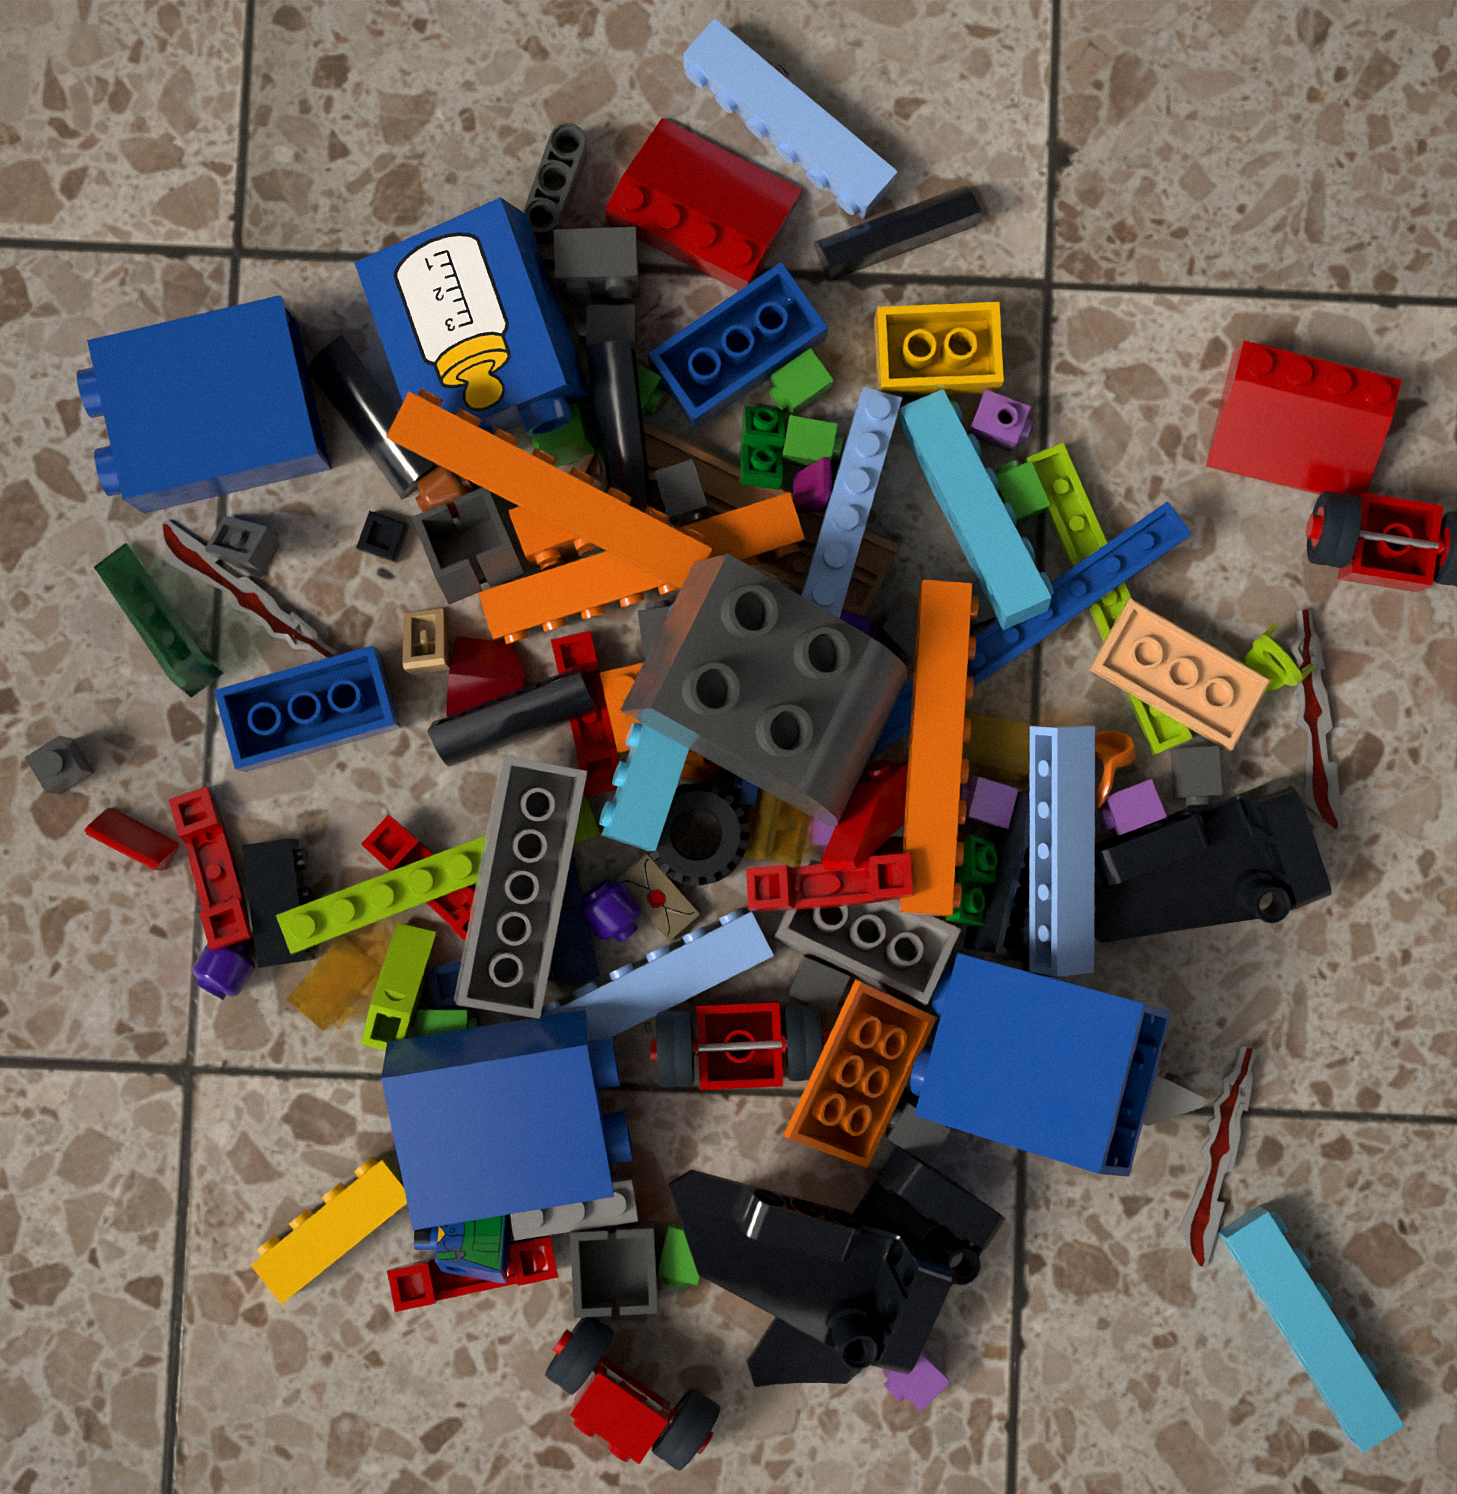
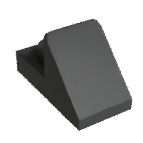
M223 516L205 551L256 578H261L278 550L279 545L276 543L279 534L267 526Z

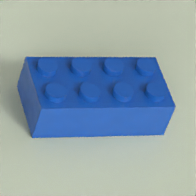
M780 262L648 353L649 366L654 373L662 377V384L695 430L770 379L773 373L809 348H815L825 341L828 327L783 263Z
M373 645L214 690L234 768L243 772L402 728L381 651Z

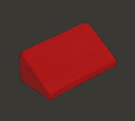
M114 808L105 809L84 830L86 835L153 870H167L179 847L177 841Z

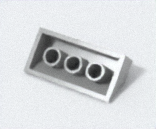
M811 858L808 865H817L822 863ZM895 899L851 906L786 910L772 939L921 1009L929 1003L961 929L932 915L898 913L899 900Z

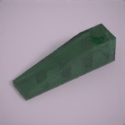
M127 543L94 566L170 681L192 698L224 674L205 645Z

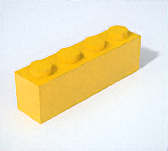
M388 1155L379 1162L372 1156L354 1171L358 1177L356 1181L347 1188L340 1182L321 1197L326 1203L325 1206L315 1214L308 1208L289 1223L294 1231L282 1240L277 1235H274L256 1250L261 1257L251 1266L281 1305L407 1204L401 1171Z

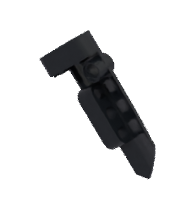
M1276 779L1205 808L1193 807L1167 815L1166 818L1096 843L1094 861V938L1101 943L1255 919H1261L1271 924L1278 923L1285 919L1290 910L1298 909L1331 896L1330 882L1305 808L1297 791L1291 785ZM1272 892L1273 898L1270 905L1265 909H1260L1259 903L1261 898L1265 894Z
M896 1145L852 1213L862 1224L935 1243L949 1266L952 1258L962 1253L961 1262L954 1267H950L952 1271L951 1286L954 1283L966 1285L974 1281L981 1269L979 1256L983 1250L987 1249L1006 1220L1003 1215L975 1195L898 1145ZM777 1317L773 1319L746 1361L754 1387L793 1383L847 1384L862 1370L847 1367L836 1350Z
M693 1169L668 1183L699 1276L836 1350L842 1362L851 1369H863L871 1364L874 1367L903 1374H909L913 1371L951 1286V1268L935 1243L862 1224L857 1217L841 1209Z

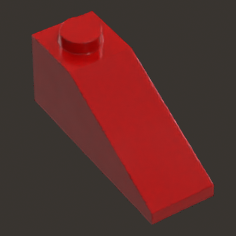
M879 760L866 768L867 771L860 777L838 825L834 828L821 859L823 868L856 869L904 824L908 762L890 763L889 760Z

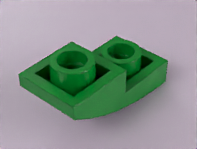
M744 405L740 438V485L780 489L783 480L781 450L785 441L783 411Z
M968 835L964 836L962 840L964 842L962 867L955 866L954 883H961L960 907L953 908V915L946 917V920L974 927L984 925L983 910L985 908L983 885L996 882L998 859L994 842Z

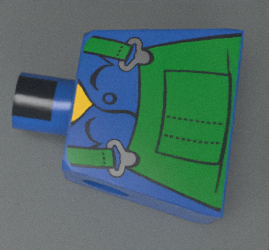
M510 1214L417 1229L414 1231L415 1250H436L435 1262L443 1272L497 1283H507L511 1233Z

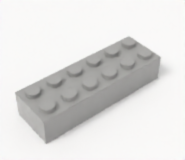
M501 755L454 996L457 1005L540 1019L587 771Z

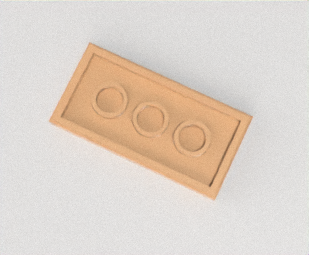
M1131 598L1127 600L1088 669L1228 751L1234 749L1271 682V679Z

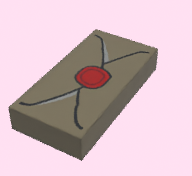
M647 853L616 880L626 885L642 911L669 941L700 915Z

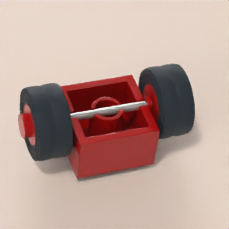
M1325 491L1318 497L1306 526L1308 560L1313 564L1339 568L1338 580L1411 592H1419L1433 586V581L1438 584L1457 587V512H1447L1442 518L1444 505L1369 493H1361L1358 496Z
M778 1000L697 1004L698 1039H694V1044L692 1015L690 1011L657 1013L656 1037L650 1038L651 1063L657 1062L660 1087L694 1085L695 1056H699L700 1090L782 1087V1053L786 1052L789 1081L809 1080L829 1038V1030H823L821 1009L817 1005L786 1007L785 1035L781 1036L780 1003Z
M584 1317L579 1320L572 1331L566 1328L552 1349L556 1352V1355L548 1366L545 1376L567 1393L573 1395L577 1392L570 1416L575 1419L573 1424L578 1430L592 1438L597 1434L609 1443L607 1447L609 1451L624 1462L632 1459L637 1464H640L652 1447L651 1451L654 1455L680 1471L692 1460L696 1453L700 1455L713 1437L714 1433L711 1430L721 1409L716 1402L707 1398L699 1390L691 1388L680 1399L674 1409H670L669 1401L603 1355L615 1333L610 1327L601 1323L596 1317Z

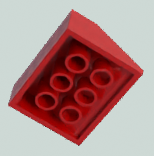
M661 118L621 177L605 207L607 224L613 227H636L638 240L740 291L757 279L803 189Z
M1244 340L1232 352L1205 467L1318 495L1325 491L1354 496L1367 493L1393 419L1402 379Z

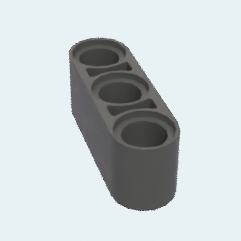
M572 123L559 124L551 132L523 212L528 215L538 244L552 243L554 241V230L562 229L587 159L584 132L580 127ZM566 141H573L579 145L577 150L572 153H563L558 148ZM552 178H561L566 182L563 188L556 191L549 190L545 185ZM544 214L552 217L553 220L547 227L537 228L532 224V221L538 215Z

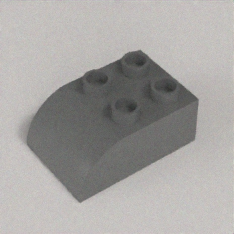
M726 553L694 562L620 711L824 824L837 826L909 677V672L895 654L872 637Z

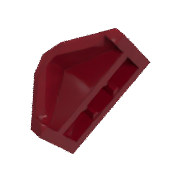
M456 636L448 673L446 716L523 688L525 671L512 644L506 645L505 642Z

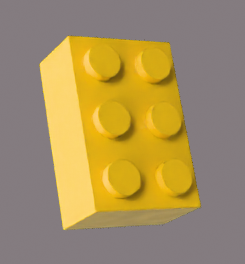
M1000 302L877 307L874 327L878 391L898 397L928 396L941 389H944L946 395L983 394L985 389L998 393L1004 382Z

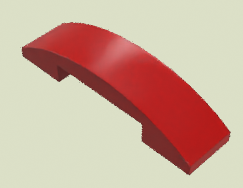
M591 631L551 639L558 674L583 665L601 707L600 711L570 721L579 769L587 771L584 786L585 796L590 797L616 791L618 786L612 785V781L620 762V757L614 739Z
M206 786L169 799L177 833L184 841L201 902L202 911L199 913L209 950L215 951L251 938L249 916L238 869L210 788Z
M390 814L361 843L389 871L435 855ZM470 886L426 903L464 941L466 939L475 892Z
M911 853L869 856V860H865L856 869L823 868L822 864L790 867L785 864L746 868L748 910L750 911L851 906L914 896Z
M551 1235L510 1241L507 1283H497L443 1272L436 1264L435 1257L387 1270L395 1312L436 1304L437 1301L514 1284L521 1286L559 1277Z

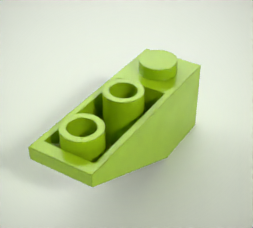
M397 922L372 997L360 1045L386 1051L388 1041L411 1038L427 976L426 969L429 968L437 936L436 931Z

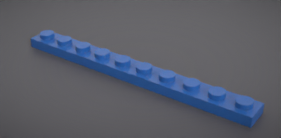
M1167 501L1051 582L1054 593L1051 595L1052 598L1048 611L1005 630L1002 629L997 620L977 634L974 661L968 660L967 676L974 678V688L1191 537L1192 533L1171 504ZM913 680L904 685L868 762L910 733Z

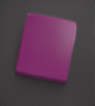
M830 457L819 459L799 471L793 479V502L796 511L823 513L832 493Z

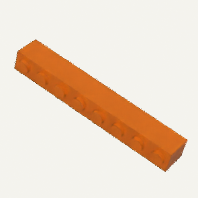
M420 388L417 395L410 391L408 392L386 436L387 439L680 589L694 562L707 559L713 549L703 544L706 536L686 525L683 526L680 532L667 525L669 516L649 506L646 507L644 513L630 506L632 497L613 487H610L607 493L593 487L592 484L595 478L574 467L570 474L556 468L555 464L558 459L544 451L535 448L531 455L516 447L520 439L499 428L496 429L494 435L479 428L482 420L460 408L456 415L440 407L443 399Z
M790 492L686 525L706 536L703 544L713 548L708 558L729 553L751 567L761 563L759 558L761 555L775 551L776 558L800 551L798 543L806 541ZM683 527L677 528L676 530L681 532ZM605 551L478 592L492 638H504L507 645L529 638L527 630L543 626L544 632L567 626V617L581 613L583 620L606 613L605 605L620 601L621 608L644 601L643 593L658 589L660 595L680 590V588Z
M922 580L918 589L902 853L912 854L914 896L899 899L898 913L948 917L953 915V908L960 907L961 883H954L955 866L962 867L964 842L957 841L958 825L965 824L966 800H959L960 783L967 784L969 760L962 758L963 742L969 743L971 735V718L964 717L965 701H972L974 678L967 676L968 660L974 661L976 652V636H969L970 620L977 619L979 603L978 595H972V583Z

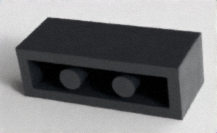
M293 838L242 845L258 968L314 960L313 952L319 950V944L291 955L276 917L278 914L313 901L310 886L305 887L303 870L308 869V857L305 846H299V840Z

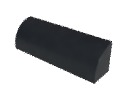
M964 185L814 242V247L828 281L976 227L981 209L971 190Z
M340 335L315 356L309 365V373L402 500L418 489V480L435 469L437 465L386 438L398 412L345 338Z
M622 339L589 345L586 347L602 491L607 493L609 488L613 487L632 497L629 504L632 507L652 505L635 342L631 339Z
M581 665L433 721L427 731L440 758L448 767L600 711L601 707L585 668Z
M1018 792L1009 828L991 826L988 841L995 843L998 859L996 882L983 885L985 908L983 910L984 925L967 928L963 948L1025 962L1029 947L1030 793Z

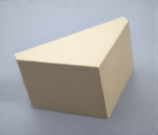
M444 608L404 613V670L411 675L449 671L451 658Z

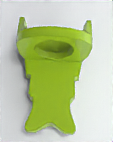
M1277 622L1253 642V648L1242 659L1243 664L1271 679L1263 696L1268 691L1274 692L1285 684L1297 686L1316 668L1314 664H1309L1301 670L1298 669L1291 657L1283 651V648L1273 641L1271 634L1277 628Z

